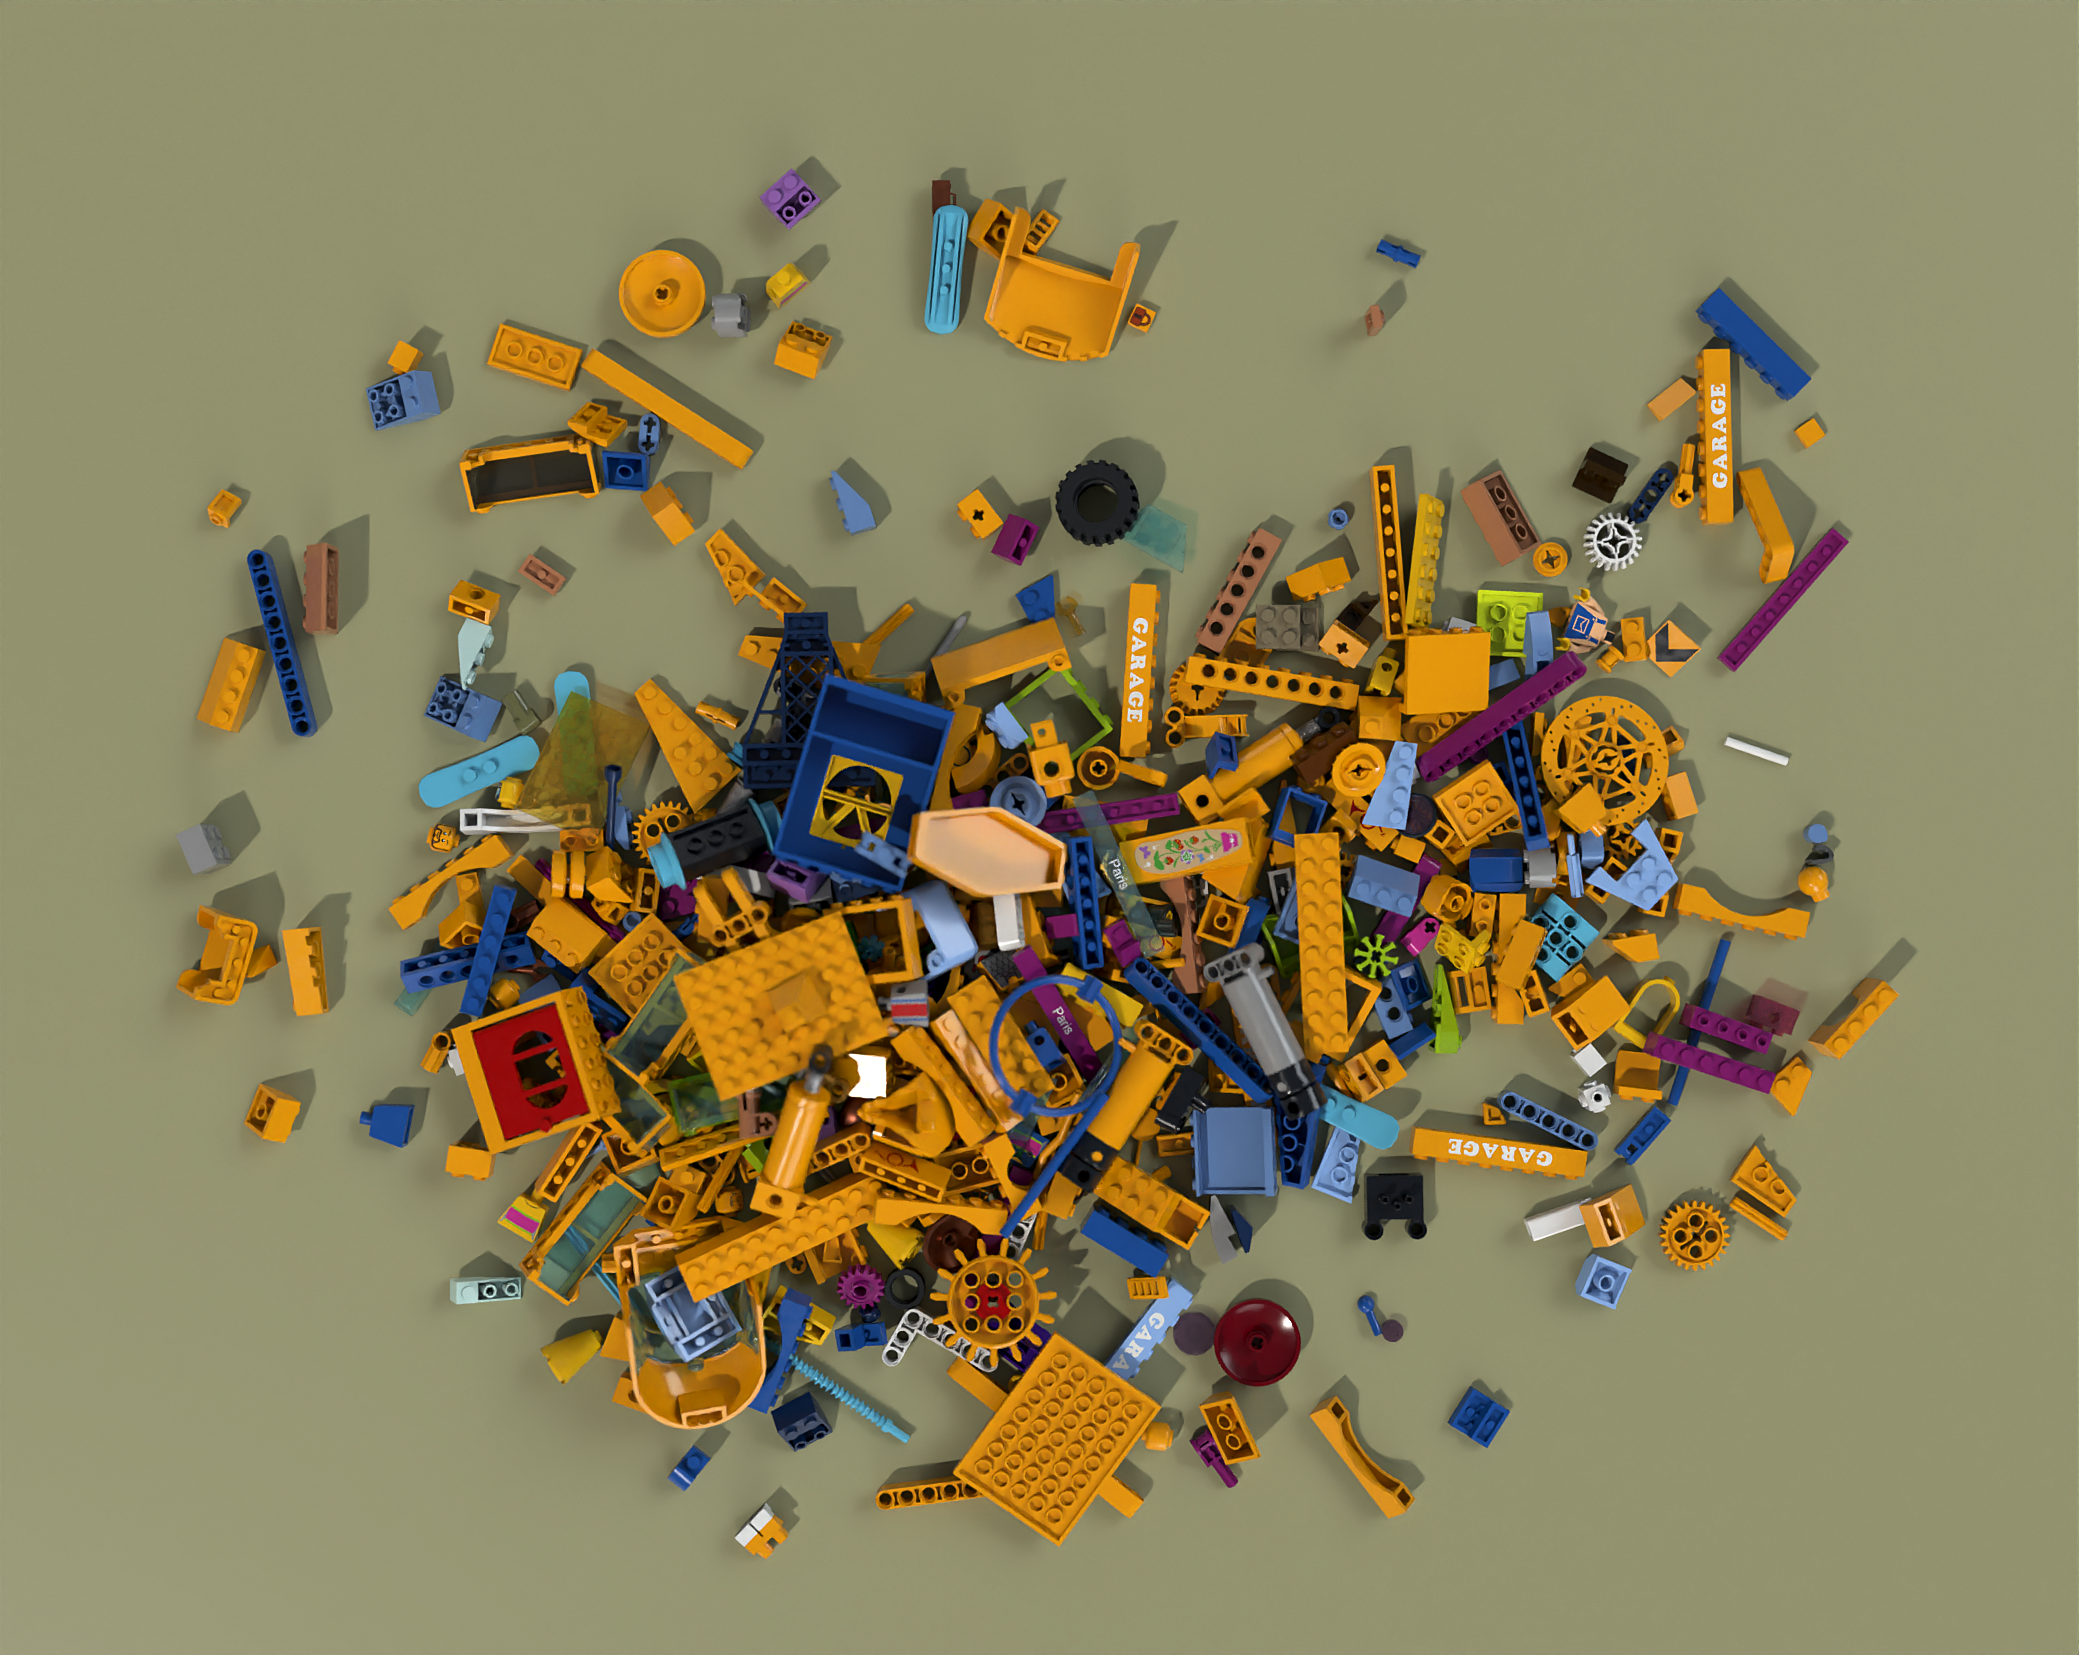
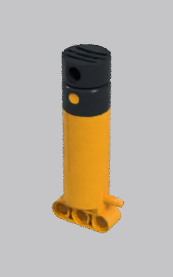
M1146 1019L1137 1021L1134 1026V1033L1140 1038L1136 1045L1123 1038L1118 1040V1044L1131 1053L1106 1092L1110 1098L1057 1170L1065 1178L1090 1193H1093L1104 1176L1102 1171L1106 1172L1175 1064L1187 1065L1193 1059V1051L1190 1047ZM1145 1026H1150V1032L1142 1036V1029ZM1167 1037L1168 1043L1164 1047H1160V1040ZM1185 1049L1184 1057L1177 1058L1178 1051Z

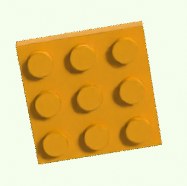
M1488 759L1432 796L1465 847L1519 812L1518 805Z

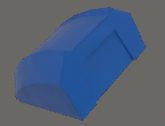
M1471 849L1469 873L1472 892H1519L1524 884L1522 879L1523 856L1520 850Z

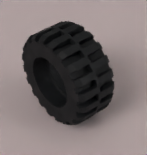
M1093 460L1087 461V465L1082 466L1081 463L1076 465V470L1073 472L1069 470L1065 474L1067 478L1064 481L1061 480L1058 485L1060 490L1056 492L1055 496L1058 518L1072 538L1082 541L1085 545L1095 544L1096 547H1102V544L1105 543L1108 545L1115 544L1114 540L1118 538L1122 540L1126 537L1125 533L1127 531L1131 532L1134 527V521L1138 519L1140 501L1135 484L1124 469L1121 470L1114 463L1107 464L1105 460H1099V463H1094ZM1096 485L1110 487L1114 490L1118 499V506L1115 512L1108 519L1101 522L1085 520L1078 511V500L1082 493Z

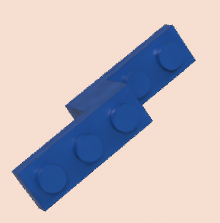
M545 950L540 960L573 982L568 989L582 986L594 1020L618 1035L623 1029L628 1016L595 995L601 986L588 973L591 968L587 966L576 974Z

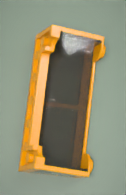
M579 434L467 449L459 461L470 511L477 512L478 514L489 512L490 508L496 504L579 493L584 498H593L600 494L601 491L596 445Z

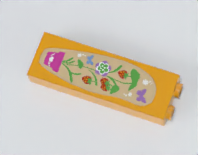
M1246 817L1120 842V849H1118V858L1123 865L1121 875L1124 879L1122 880L1130 887L1257 862L1251 825Z

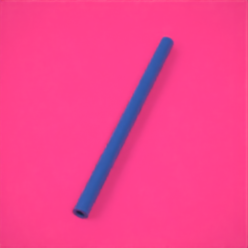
M1724 939L1719 941L1698 1005L1700 1008L1706 1010L1710 1008L1729 950L1730 941ZM1691 1028L1686 1044L1697 1047L1701 1032ZM1679 1065L1667 1103L1678 1106L1690 1068Z
M1101 1091L1005 1222L999 1231L1002 1236L1006 1238L1010 1236L1110 1097L1105 1092Z

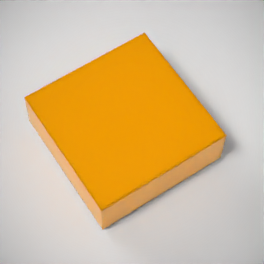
M1814 418L1794 431L1806 449L1826 436Z

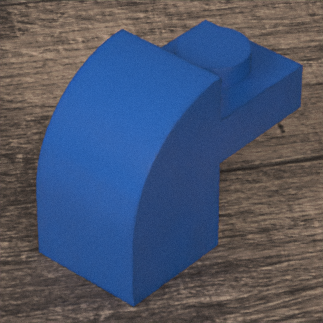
M862 1321L834 1330L838 1352L856 1351L865 1346H880L888 1343L884 1322L864 1323Z
M693 1445L674 1467L667 1479L682 1491H685L708 1463L710 1457Z

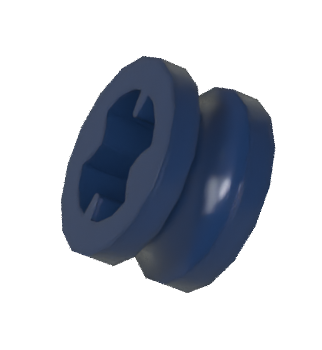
M874 1303L873 1307L866 1304L865 1309L861 1307L859 1310L864 1323H872L881 1316L876 1303Z

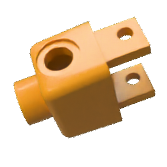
M1052 719L1030 724L1036 747L1032 748L1027 743V748L1036 783L1039 786H1044L1047 798L1072 792L1069 779L1073 778L1075 773L1067 741L1057 740ZM1043 728L1045 732L1044 734H1038V730ZM1049 761H1054L1058 764L1057 771L1052 774L1044 771V765Z

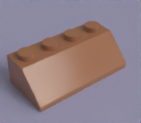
M1501 470L1479 479L1460 491L1465 504L1470 508L1475 522L1480 526L1485 540L1490 544L1495 558L1502 567L1542 545Z
M328 543L307 545V551L304 552L306 573L303 575V582L306 586V594L303 596V605L306 607V616L303 617V627L310 634H338L339 548Z

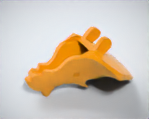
M925 1071L917 1075L908 1085L897 1090L891 1096L865 1103L858 1109L857 1113L866 1122L889 1127L904 1136L923 1156L929 1158L937 1157L951 1143L956 1133L955 1117L949 1100L941 1087Z

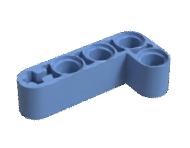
M1581 781L1583 784L1590 783L1592 785V781ZM1573 783V792L1579 788L1575 783ZM1590 829L1585 833H1577V853H1579L1581 869H1596L1602 864L1604 860L1603 834L1596 837Z

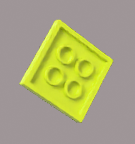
M1477 590L1475 624H1477L1476 626L1483 627V630L1491 632L1490 656L1526 658V655L1523 653L1526 613L1542 611L1543 593Z

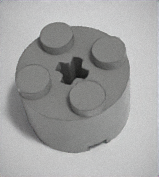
M727 293L712 296V307L715 309V317L711 319L712 330H717L720 338L748 337L745 332H750L751 312L750 308H746L745 302L749 301L745 293Z
M1550 844L1548 848L1529 852L1527 846L1526 849H1522V862L1527 863V871H1523L1524 884H1528L1529 888L1556 887V883L1552 882V878H1556L1555 853L1550 852V848H1554V844Z

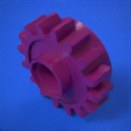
M858 1263L852 1267L848 1266L847 1271L843 1270L841 1272V1277H838L837 1293H840L841 1300L846 1299V1305L853 1303L855 1309L858 1305L865 1309L866 1304L873 1307L874 1301L880 1302L881 1296L884 1295L885 1280L882 1279V1273H878L875 1267L872 1268L868 1264L859 1265Z

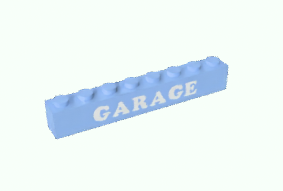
M1172 1276L1166 1282L1169 1298L1153 1299L1103 1363V1365L1126 1381L1130 1377L1133 1379L1140 1370L1138 1367L1140 1363L1150 1358L1153 1353L1151 1349L1156 1343L1160 1344L1167 1335L1165 1333L1169 1326L1173 1327L1180 1318L1178 1314L1182 1309L1186 1310L1193 1301L1191 1298L1193 1296L1192 1292Z

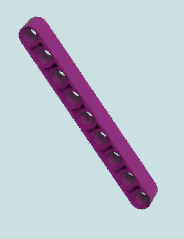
M1574 651L1563 654L1421 755L1415 761L1418 771L1426 782L1436 781L1583 677L1587 672V667Z

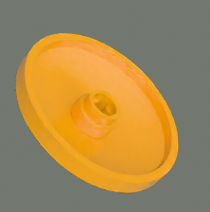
M655 250L639 256L626 268L619 285V301L624 315L637 330L656 338H670L688 331L699 320L706 303V287L700 271L688 258L674 251Z

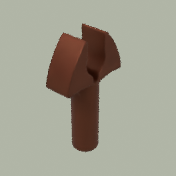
M536 958L535 964L510 969L508 972L531 974L533 982L544 979L549 974H540L535 969L540 966H549L539 958Z

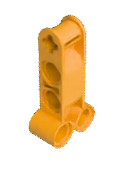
M1170 707L1166 710L1163 717L1166 725L1171 727V730L1165 734V744L1174 749L1180 747L1187 738H1212L1214 732L1234 737L1249 736L1246 730V717H1248V714L1184 716V712L1179 707ZM1170 711H1176L1179 714L1178 722L1172 723L1168 719ZM1173 732L1180 736V742L1176 745L1169 741V735Z

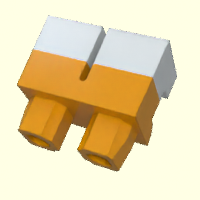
M765 1503L737 1532L735 1539L753 1555L758 1553L767 1559L775 1549L768 1543L769 1539L773 1537L781 1544L789 1534L782 1526L783 1520L778 1518L771 1511L769 1505Z

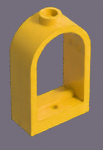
M1666 975L1662 980L1656 978L1643 980L1635 987L1626 1000L1632 1010L1645 989L1649 986L1661 984L1668 990L1670 1005L1652 1031L1660 1035L1663 1034L1680 1006V996L1674 986L1676 982ZM1629 1011L1610 1028L1643 1050L1647 1037L1624 1022L1630 1013Z

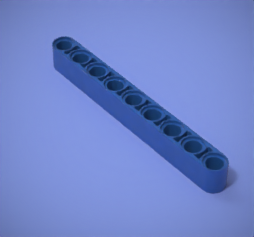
M253 550L247 556V563L291 727L296 735L311 737L317 732V723L274 562L269 553ZM260 555H263L264 561L258 566L256 560ZM268 576L269 584L264 587L262 585V580L264 577ZM274 597L275 603L269 608L268 599ZM279 617L280 626L274 628L273 621ZM284 638L286 646L280 649L279 641ZM290 659L292 662L291 668L286 670L284 663ZM296 680L297 688L292 691L290 683ZM298 701H301L303 708L297 712L295 705ZM306 721L309 728L303 733L301 725Z
M1142 957L1137 958L1125 968L1124 976L1126 980L1254 1101L1265 1103L1275 1096L1263 1069L1148 960Z

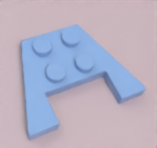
M1643 819L1630 834L1646 850L1616 881L1604 869L1598 866L1585 881L1649 911L1675 884L1678 877L1650 824L1646 819Z

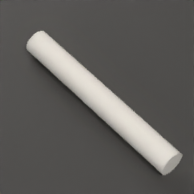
M1726 737L1724 741L1726 746L1784 766L1787 765L1789 760L1788 757L1730 737Z

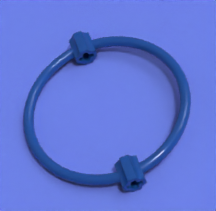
M1046 975L1022 984L1004 1000L991 1026L989 1056L992 1070L999 1085L1013 1100L1009 1106L1012 1111L1023 1117H1027L1029 1112L1049 1117L1073 1115L1089 1108L1101 1091L1105 1093L1108 1091L1117 1076L1121 1064L1123 1047L1118 1044V1040L1122 1038V1031L1113 1007L1100 992L1103 987L1101 981L1090 975H1086L1083 980L1067 975ZM1059 983L1077 987L1078 989L1075 994L1079 998L1089 1003H1093L1096 1000L1101 1005L1112 1027L1114 1054L1106 1078L1091 1096L1072 1106L1049 1108L1034 1104L1037 1100L1035 1095L1022 1088L1016 1092L1009 1084L999 1062L998 1036L1006 1013L1019 997L1033 988Z

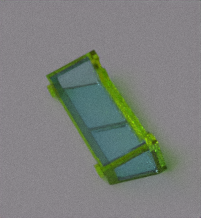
M800 1071L795 1075L793 1073L762 1085V1096L760 1097L761 1113L783 1109L790 1085L793 1082L802 1081V1079L800 1080L797 1077ZM710 1072L667 1082L678 1134L684 1133L685 1137L698 1134L697 1129L739 1119L738 1099L732 1097L721 1102Z

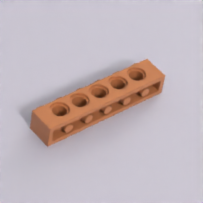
M1261 528L1257 532L1252 531L1247 540V543L1250 544L1246 551L1242 550L1236 560L1239 562L1237 569H1231L1226 578L1229 581L1226 589L1221 587L1215 598L1219 602L1215 608L1210 607L1205 617L1208 619L1205 627L1201 625L1195 635L1198 638L1196 644L1216 655L1221 653L1282 541L1280 538ZM1260 548L1263 551V557L1255 558L1252 555V549ZM1243 567H1250L1253 575L1251 577L1243 576L1241 572ZM1232 586H1240L1243 591L1242 595L1234 596L1231 592ZM1224 604L1230 605L1232 607V614L1224 615L1221 612V606ZM1211 624H1220L1222 632L1220 634L1212 633L1210 630Z

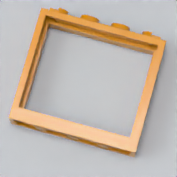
M902 895L890 896L889 901H883V897L870 899V903L863 904V900L851 901L850 906H844L843 902L830 904L829 909L823 910V916L825 917L838 911L841 914L898 908L906 970L865 974L869 985L923 977L912 898L903 899Z
M1345 964V978L1368 989L1348 1025V1048H1350L1382 990V982L1367 977L1366 974ZM1300 971L1294 972L1290 983H1292L1290 989H1285L1280 998V1001H1282L1280 1007L1284 1015L1287 1014L1301 988ZM1347 1052L1324 1054L1342 1062Z

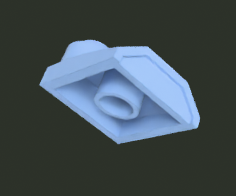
M1002 702L986 714V725L999 739L1004 748L1016 749L1028 738V735Z
M1597 1254L1589 1255L1585 1259L1576 1280V1294L1609 1308L1616 1309L1617 1302L1632 1269Z

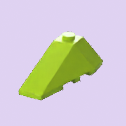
M1435 964L1430 1029L1435 1033L1436 1037L1429 1041L1428 1050L1439 1054L1457 1053L1458 1048L1460 1049L1462 1045V1036H1459L1443 965Z

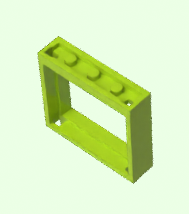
M1069 668L1059 672L1104 728L1070 755L1073 762L1087 749L1113 731L1111 726L1114 723L1107 714L1103 716L1099 712L1098 708H1100L1098 702L1094 697L1089 699L1085 694L1087 688L1080 680L1075 681L1071 676L1074 672ZM1049 669L1004 704L1028 735L1024 743L1026 746L1029 743L1032 748L1036 747L1035 741L1010 708L1057 673V671ZM1049 761L1044 765V769L1047 773L1052 774L1057 771L1058 765L1054 767Z

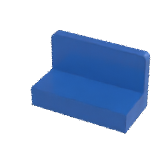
M1214 732L1205 749L1207 774L1210 779H1213L1218 768L1235 772L1238 767L1235 737Z

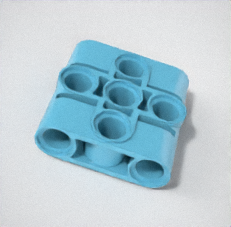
M1551 893L1538 910L1528 917L1527 921L1534 924L1536 918H1541L1543 921L1542 927L1548 931L1541 947L1545 951V956L1542 960L1536 959L1534 965L1557 983L1569 968L1581 959L1583 952L1600 933L1562 899ZM1570 915L1573 918V924L1570 927H1566L1564 919ZM1553 932H1557L1559 935V940L1555 944L1550 941V935ZM1570 946L1575 948V955L1572 958H1569L1566 954Z

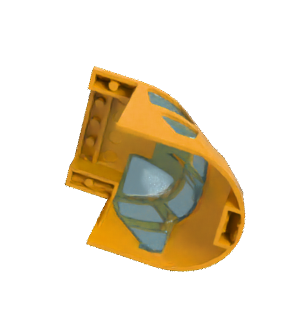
M718 1215L691 1220L674 1233L659 1225L634 1229L613 1244L617 1285L634 1393L641 1407L651 1417L668 1426L682 1429H700L723 1423L743 1411L756 1397L763 1384L766 1373V1355L762 1309L753 1276L721 1290L742 1330L688 1362H685L669 1347L648 1309L644 1284L678 1266L675 1255L731 1230L744 1222Z

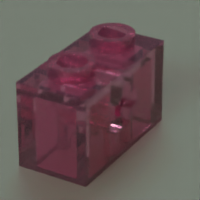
M1753 994L1744 1019L1751 1021L1750 1025L1763 1029V1026L1771 1028L1770 1033L1783 1037V1034H1792L1800 1011ZM1772 1014L1775 1016L1774 1020L1768 1018V1015Z

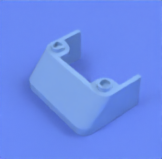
M934 879L899 894L903 896V899L912 898L913 911L918 910L937 947L927 957V966L931 973L918 980L927 979L928 983L976 956L978 945L953 895L943 880ZM892 908L879 909V910H877V912H879V911H884V910H888V909H892Z

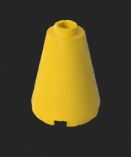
M874 1219L866 1222L869 1233L900 1270L905 1268L902 1264L905 1261L910 1263L922 1248L923 1242L921 1240L926 1233L912 1226L906 1228L902 1223L897 1225L874 1223Z
M588 1329L545 1345L540 1350L543 1356L547 1357V1363L559 1382L564 1385L602 1348L601 1342L604 1340L598 1330L593 1332L592 1329Z

